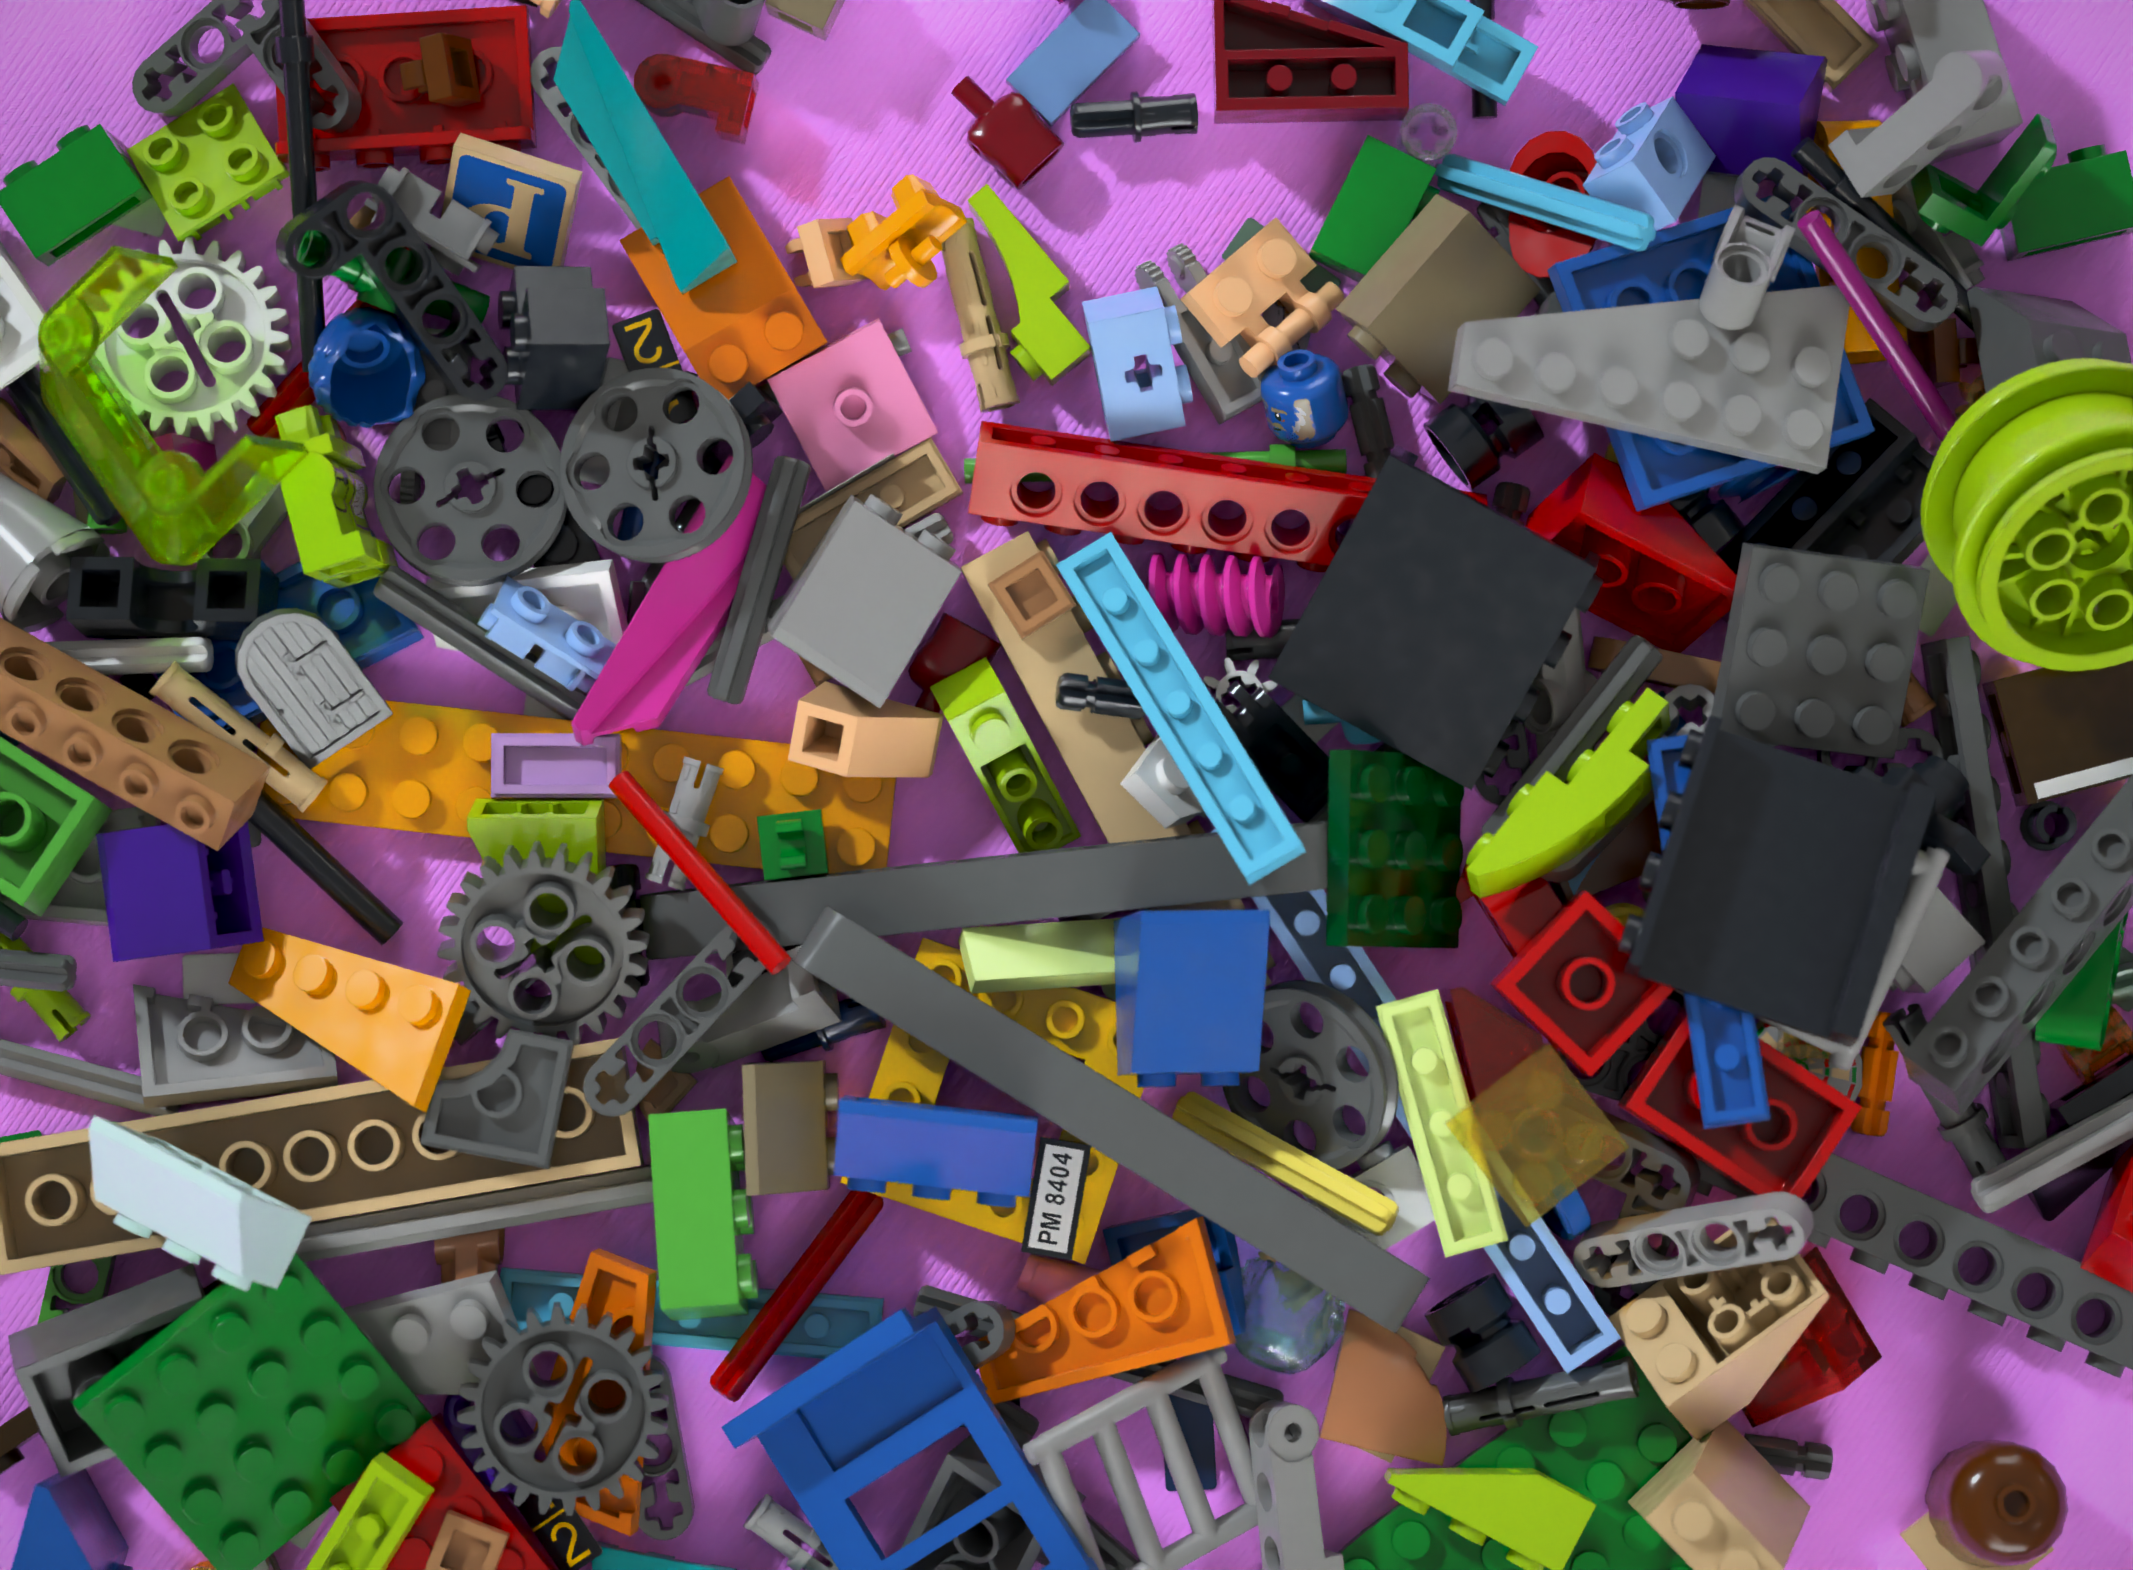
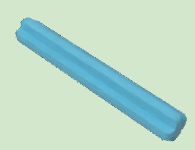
M1447 154L1442 163L1436 166L1437 186L1449 193L1637 252L1646 250L1649 242L1654 241L1657 230L1654 229V218L1650 214L1457 154Z

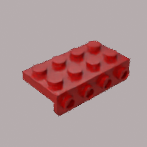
M527 5L308 18L310 24L356 85L362 102L359 119L350 129L343 133L331 134L313 128L316 172L331 170L330 161L356 159L357 168L380 169L394 166V157L418 155L421 164H450L453 145L460 133L522 152L521 149L537 148L534 88L531 82L530 19ZM443 32L471 39L481 102L455 107L429 101L428 93L419 94L418 88L405 91L403 90L399 65L422 59L419 41L421 37ZM315 80L310 81V87L316 88L325 102L323 109L319 113L322 112L333 116L337 111L333 105V100L339 93L326 91L319 87ZM276 85L279 142L275 143L276 157L284 164H288L285 97Z

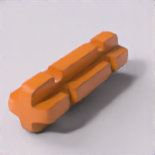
M1878 1012L1867 1035L1869 1037L1868 1046H1862V1087L1857 1096L1860 1097L1859 1105L1862 1108L1851 1123L1852 1131L1861 1135L1882 1137L1885 1136L1888 1130L1890 1111H1885L1886 1101L1892 1102L1899 1051H1894V1040L1883 1026L1884 1020L1892 1014L1889 1012Z

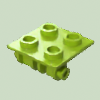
M234 83L126 150L178 241L181 240L182 242H185L186 237H194L196 241H199L203 238L202 234L223 222L220 215L224 214L231 221L235 218L231 210L233 207L240 204L247 211L251 208L247 200L249 197L252 196L256 201L274 189L279 191L284 188L281 181L290 176V172L285 164L276 157V153Z

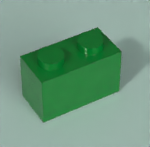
M101 124L93 129H90L88 125H83L72 130L57 142L56 147L59 150L57 153L39 165L35 160L26 162L15 168L3 179L6 187L0 190V206L34 257L48 267L153 197L114 136Z
M1367 135L1310 250L1309 257L1360 282L1409 226L1411 220H1414L1436 194H1439V189L1429 185L1437 168Z
M2104 144L2075 150L2067 154L2069 163L2051 167L2042 179L2038 181L2033 180L2019 198L2017 210L2011 221L2003 229H2000L2007 262L2131 234L2133 232V177L2126 150L2107 154Z

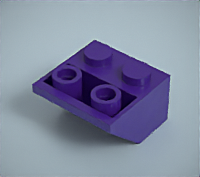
M248 821L218 851L169 824L96 834L113 962L264 941Z

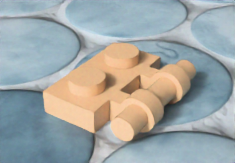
M1275 217L1180 300L1221 348L1238 334L1242 336L1251 349L1240 357L1239 364L1247 375L1256 378L1269 366H1278V359L1285 353L1293 351L1292 346L1308 332L1318 333L1332 319L1331 312L1345 298L1341 289L1330 281L1325 283L1315 293L1305 288L1300 280L1317 265L1277 217ZM1279 300L1289 311L1290 315L1276 327L1269 326L1261 314Z

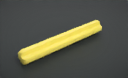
M1194 1091L1181 1096L1176 1103L1172 1116L1174 1120L1242 1162L1376 1236H1382L1394 1225L1399 1211V1206L1395 1201Z

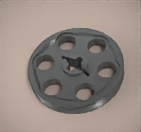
M660 367L644 368L622 374L596 390L582 404L571 421L563 441L560 456V481L564 499L569 511L581 529L590 538L610 551L630 560L646 563H666L690 557L720 538L737 518L749 492L753 471V454L749 434L744 421L732 403L704 380L681 370ZM681 391H694L699 399L697 414L687 423H673L669 417L668 410L670 401ZM622 398L633 399L637 406L635 422L624 431H613L607 421L610 407ZM727 441L733 450V460L729 468L717 475L707 474L702 463L706 448L714 442ZM655 451H658L660 455L669 460V466L659 469L657 480L643 471L644 464L653 462ZM604 456L610 466L607 481L599 488L593 490L585 489L580 480V471L583 464L592 457ZM691 499L700 500L705 508L703 524L694 532L681 533L675 525V514L678 507L683 502ZM627 507H638L644 519L642 530L631 540L622 541L617 539L613 528L615 517L621 510Z
M459 394L437 398L414 410V414L409 418L403 419L390 434L381 450L373 483L374 502L379 521L387 538L399 555L413 568L432 579L456 586L474 587L504 581L507 576L515 577L530 568L548 551L558 536L565 520L568 506L564 499L560 481L561 452L556 441L543 423L528 410H516V403L511 400L495 396L485 401H474ZM440 418L454 421L460 429L459 439L456 444L444 451L429 448L423 439L427 425L433 420ZM512 420L523 428L524 438L517 449L511 452H499L488 444L490 428L499 421ZM402 472H415L425 480L424 494L412 504L397 503L390 497L389 487L391 481ZM502 472H505L504 474H502V475H500V476L494 478V476H496V475H498V474H500V473H502ZM471 475L475 482H481L485 479L489 482L481 488L483 500L479 503L472 504L467 497H462L458 500L454 497L462 491L459 480L464 476ZM531 475L545 476L553 483V496L542 507H528L518 499L519 485L525 478ZM449 501L447 504H445V505H443V506H441V507H438L439 505H441V504H443V503ZM432 527L447 528L455 536V545L452 552L447 557L439 560L426 558L419 550V541L422 534ZM506 528L515 532L519 537V549L509 560L494 561L488 558L483 551L486 536L495 529Z
M1292 980L1281 982L1265 989L1263 1021L1271 1028L1273 1045L1271 1048L1261 1045L1259 1071L1239 1074V1086L1222 1087L1232 1113L1334 1169L1339 1170L1347 1167L1377 1147L1387 1135L1394 1121L1399 1098V1084L1395 1061L1389 1045L1379 1027L1367 1012L1354 1000L1330 986L1313 981ZM1302 1002L1313 1005L1320 1012L1323 1021L1321 1032H1315L1304 1024L1300 1013ZM1348 1046L1356 1047L1365 1054L1369 1063L1368 1076H1361L1351 1069L1346 1057ZM1306 1066V1074L1301 1073L1299 1068ZM1251 1076L1260 1079L1267 1086L1270 1094L1269 1106L1259 1104L1251 1096L1248 1088V1081ZM1310 1079L1315 1080L1317 1085L1311 1087ZM1345 1105L1354 1107L1363 1116L1366 1124L1364 1135L1355 1134L1345 1124L1343 1119V1108ZM1295 1120L1306 1123L1312 1129L1316 1139L1314 1150L1303 1147L1297 1141L1293 1128Z

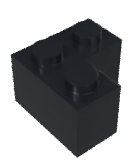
M514 266L509 291H499L498 325L500 330H510L511 346H505L503 349V356L508 365V378L505 385H514L516 410H579L582 404L599 389L610 347L605 288H593L591 267Z

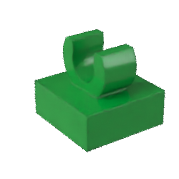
M821 809L757 816L764 881L829 874Z

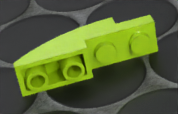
M1647 688L1635 703L1628 700L1619 707L1608 724L1607 732L1609 735L1595 752L1587 749L1579 756L1568 773L1567 781L1570 782L1568 785L1548 771L1545 772L1535 786L1530 783L1524 785L1516 793L1507 808L1506 814L1509 818L1495 835L1490 832L1485 833L1476 842L1467 857L1466 864L1469 866L1466 870L1471 892L1479 898H1484L1514 889L1544 876L1578 856L1603 838L1623 820L1652 789L1650 765L1643 761L1647 755L1646 740L1660 739L1671 726L1669 702Z

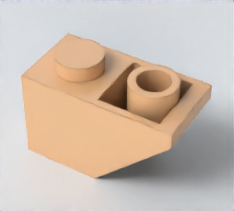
M825 681L798 700L788 760L845 777L929 778L933 774L944 715L890 699H886L881 708H879L850 688Z

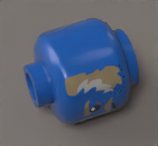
M1299 349L1287 352L1278 359V366L1273 365L1269 367L1261 379V396L1268 427L1278 439L1288 442L1297 448L1309 449L1327 444L1343 427L1349 416L1348 401L1341 370L1332 359L1320 354H1314L1309 350Z

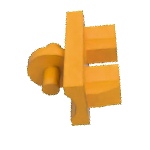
M910 174L906 175L892 187L891 197L897 210L889 217H884L871 211L869 213H862L847 226L852 248L840 258L846 273L852 276L856 274L864 275L885 291L890 287L898 288L907 279L921 288L930 285L937 279L936 267L931 259L942 250L941 244L967 223L961 207L940 198L930 182Z

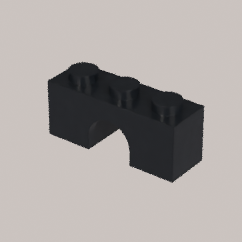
M71 556L66 620L86 638L145 639L203 637L210 640H240L243 631L258 617L277 609L279 578L262 559L198 558L196 570L170 571L145 566L134 557Z

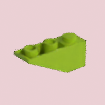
M986 657L930 686L1018 853L1059 849L1082 837L1007 693Z
M1387 1468L1384 1474L1387 1483L1396 1487L1391 1495L1392 1499L1422 1515H1426L1429 1507L1432 1506L1453 1517L1448 1528L1478 1545L1483 1546L1487 1536L1510 1548L1505 1558L1525 1570H1543L1544 1567L1551 1570H1563L1596 1507V1504L1589 1497L1534 1468Z

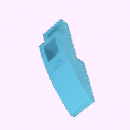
M1307 0L1353 27L1408 43L1409 53L1506 106L1538 49L1537 45L1483 16L1484 10L1466 0Z

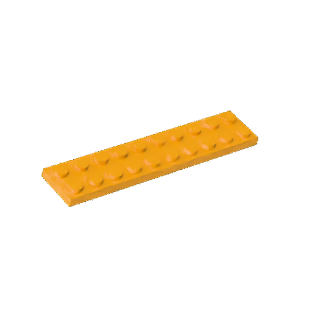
M385 700L392 709L393 715L311 769L318 776L324 777L328 782L303 813L297 809L295 804L278 793L266 782L262 790L293 819L471 838L467 831V816L475 799L491 798V733H573V720ZM269 719L260 723V729L270 737L274 733L282 737ZM633 728L609 733L622 734V772L628 770L659 807L669 812L684 764L682 762L684 756L701 761L694 782V788L696 789L700 787L707 764L724 769L723 774L720 775L704 824L710 825L707 837L700 836L696 847L709 864L763 869L757 816L821 809L829 873L883 868L888 865L897 777H845L789 761L790 744L658 729L636 732ZM285 741L283 747L297 757ZM257 749V756L283 776L288 775L286 769L262 750ZM604 798L606 853L653 858L658 845L656 841L618 798Z

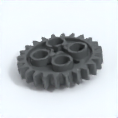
M534 841L528 859H523L519 851L513 845H510L504 854L503 867L489 855L484 857L480 865L483 878L467 871L460 883L465 894L452 892L446 907L454 915L444 916L438 931L451 939L441 943L437 954L439 958L455 962L447 967L443 979L454 983L463 982V986L471 990L467 1003L475 1000L479 1004L473 1022L477 1025L484 1022L490 1016L498 1019L495 1037L499 1039L511 1027L520 1029V1031L537 1032L556 1038L559 1032L565 1031L571 1041H575L574 1045H578L584 1033L585 1023L594 1032L601 1035L604 1033L607 1024L605 1012L621 1019L627 1007L623 997L636 999L641 983L634 976L645 975L649 959L636 952L647 949L650 934L632 929L642 923L645 915L644 908H624L630 900L633 888L631 885L612 890L609 885L615 868L609 866L597 875L591 872L590 867L593 853L589 851L575 864L568 861L569 852L566 843H561L554 858H546L540 841ZM543 893H553L565 901L568 909L560 913H551L539 905L536 897ZM583 915L591 917L592 922L583 923L564 932L579 917ZM490 926L502 927L512 935L514 943L507 946L494 944L486 937L484 929ZM561 934L554 952L549 947L542 946L526 957L531 949L534 938L541 945H545ZM581 945H590L597 948L605 960L598 964L584 963L576 957L573 949ZM522 960L515 970L504 976L499 975L496 971L497 968H504L516 961ZM527 978L542 980L549 986L551 994L544 997L533 996L523 989L520 981Z
M554 1302L551 1320L542 1322L536 1310L530 1307L527 1308V1328L520 1330L515 1323L507 1318L502 1324L506 1338L503 1344L488 1336L483 1339L482 1346L490 1357L489 1361L470 1358L467 1369L479 1378L480 1381L479 1383L468 1382L460 1384L459 1395L475 1402V1405L459 1410L457 1422L476 1425V1429L463 1437L462 1446L463 1448L470 1449L483 1448L484 1451L474 1462L473 1468L476 1472L487 1470L493 1466L496 1468L497 1473L491 1486L494 1492L504 1488L510 1482L516 1485L514 1505L519 1507L529 1494L532 1493L539 1495L538 1506L540 1514L545 1515L553 1498L562 1499L567 1516H573L576 1497L585 1496L588 1504L596 1511L600 1509V1490L605 1487L618 1499L624 1497V1488L620 1478L623 1474L640 1482L644 1479V1470L637 1461L638 1456L648 1459L658 1458L659 1448L647 1439V1436L666 1434L667 1422L652 1416L651 1412L669 1407V1396L660 1393H650V1389L664 1380L663 1369L644 1371L643 1366L652 1357L653 1349L651 1346H646L632 1352L629 1346L635 1336L634 1327L630 1326L624 1329L617 1336L610 1332L613 1313L608 1311L595 1325L588 1323L587 1304L582 1303L574 1320L565 1319L560 1302ZM543 1351L557 1352L566 1361L567 1370L561 1377L555 1380L540 1379L533 1373L530 1367L531 1360L535 1355ZM584 1357L591 1358L593 1364L575 1394L574 1411L578 1416L567 1414L563 1418L546 1458L537 1460L534 1457V1453L547 1433L552 1421L553 1406L548 1402L560 1403L564 1399L581 1359ZM604 1379L617 1381L626 1392L625 1398L619 1405L613 1408L598 1407L589 1397V1390L593 1384ZM512 1410H527L535 1416L538 1428L528 1437H512L502 1427V1418ZM581 1437L593 1443L597 1453L593 1460L586 1465L575 1466L567 1463L560 1454L561 1446L571 1438Z

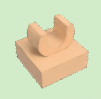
M852 218L816 219L797 226L800 238H795L788 242L785 249L787 254L804 253L809 271L804 275L794 278L796 286H813V288L850 286L868 279L864 275L856 274L852 276L846 273L840 260L852 248L847 231V226L853 222Z

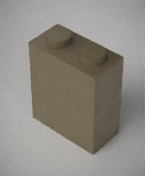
M1436 194L1340 303L1336 310L1353 327L1347 334L1351 342L1371 359L1376 360L1381 356L1390 365L1383 374L1396 388L1410 398H1413L1419 391L1441 405L1451 393L1448 391L1457 329L1465 322L1518 317L1541 289L1470 211Z

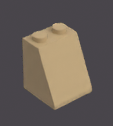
M1728 1420L1699 1441L1693 1438L1628 1501L1692 1570H1784L1811 1508Z

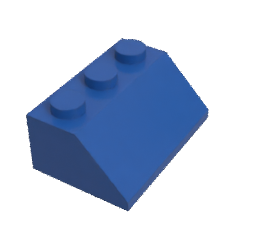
M845 1095L839 1099L834 1176L848 1177L847 1189L886 1193L887 1182L913 1184L912 1196L950 1200L951 1190L960 1189L978 1191L976 1201L978 1204L1015 1207L1016 1196H1030L1038 1116Z
M86 1469L63 1478L57 1473L35 1485L11 1570H133V1567L124 1565L129 1546Z

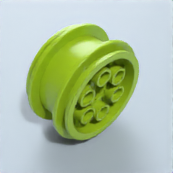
M2080 358L2048 363L2018 374L1999 384L1970 406L1947 433L1936 453L1927 476L1921 502V527L1925 544L1938 569L1953 583L1957 604L1969 627L1988 646L2005 656L2039 667L2062 671L2102 669L2133 660V364L2104 359Z

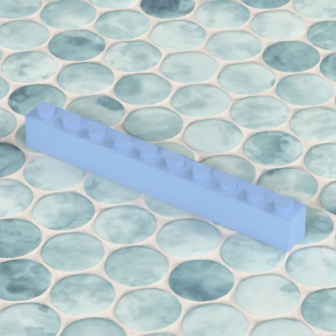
M1324 889L1251 897L1259 910H1270V927L1305 980L1330 986L1354 1000L1367 1012L1382 1032L1375 1006L1397 999L1362 947L1326 946L1327 894ZM1350 1046L1369 1074V1063L1365 1054L1358 1048ZM1399 1094L1395 1115L1412 1139ZM1474 1117L1508 1241L1483 1248L1565 1372L1569 1373L1621 1339V1337Z

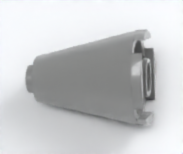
M0 472V614L4 620L27 633L36 632L55 623L65 615L58 606L68 597L71 556L110 557V549L103 543L105 540L98 531Z

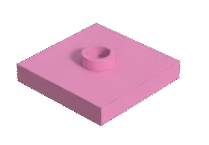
M879 318L766 378L826 492L890 454L894 453L896 456L938 434L928 411Z

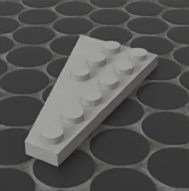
M1837 285L1766 292L1752 323L1747 327L1736 330L1720 328L1709 322L1701 313L1699 307L1700 299L1465 322L1457 329L1448 391L1819 474L1827 468L1850 305Z

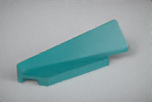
M572 0L569 6L570 18L553 80L653 246L660 242L675 283L683 295L738 261L581 0Z

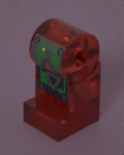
M655 54L647 57L639 64L634 74V88L644 106L651 113L660 117H674L687 113L717 120L715 131L720 139L745 145L760 84L754 73L670 54Z

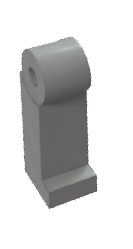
M1990 50L1951 52L1942 57L1935 66L1932 81L1878 127L1845 130L1828 145L1860 197L1894 194L1990 111L2006 93L2009 83L2006 64L1997 53Z
M801 946L786 951L791 957L790 963L775 975H771L770 972L761 974L675 1064L671 1071L695 1073L711 1067L714 1069L841 1022L837 990L792 961ZM722 991L699 1001L685 1002L694 1011H710L719 1003ZM657 1021L663 1059L673 1052L676 1047L677 1038L675 1031L670 1025Z
M1270 1400L1262 1403L1253 1412L1249 1421V1441L1262 1569L1345 1570L1343 1554L1325 1549L1323 1544L1312 1451L1319 1440L1317 1419L1309 1409L1283 1400Z

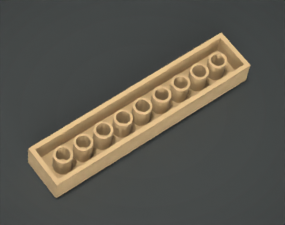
M618 1038L574 1045L550 1169L421 1145L426 1112L412 1106L374 1080L117 1123L164 1140L307 1214L312 1217L310 1222L644 1165L635 1108L625 1115L617 1117L604 1116L593 1110L584 1096L583 1084L586 1074ZM624 1046L617 1053L616 1057L627 1062ZM493 1059L444 1067L438 1080H460L483 1070ZM628 1062L615 1076H611L605 1071L599 1074L596 1081L602 1089L596 1097L600 1103L605 1105L611 1099L618 1101L620 1104L627 1101L630 1095L626 1092L624 1086L630 1079ZM89 1128L0 1143V1275L163 1247L166 1237L152 1231L149 1239L116 1225L113 1221L118 1212L95 1200Z

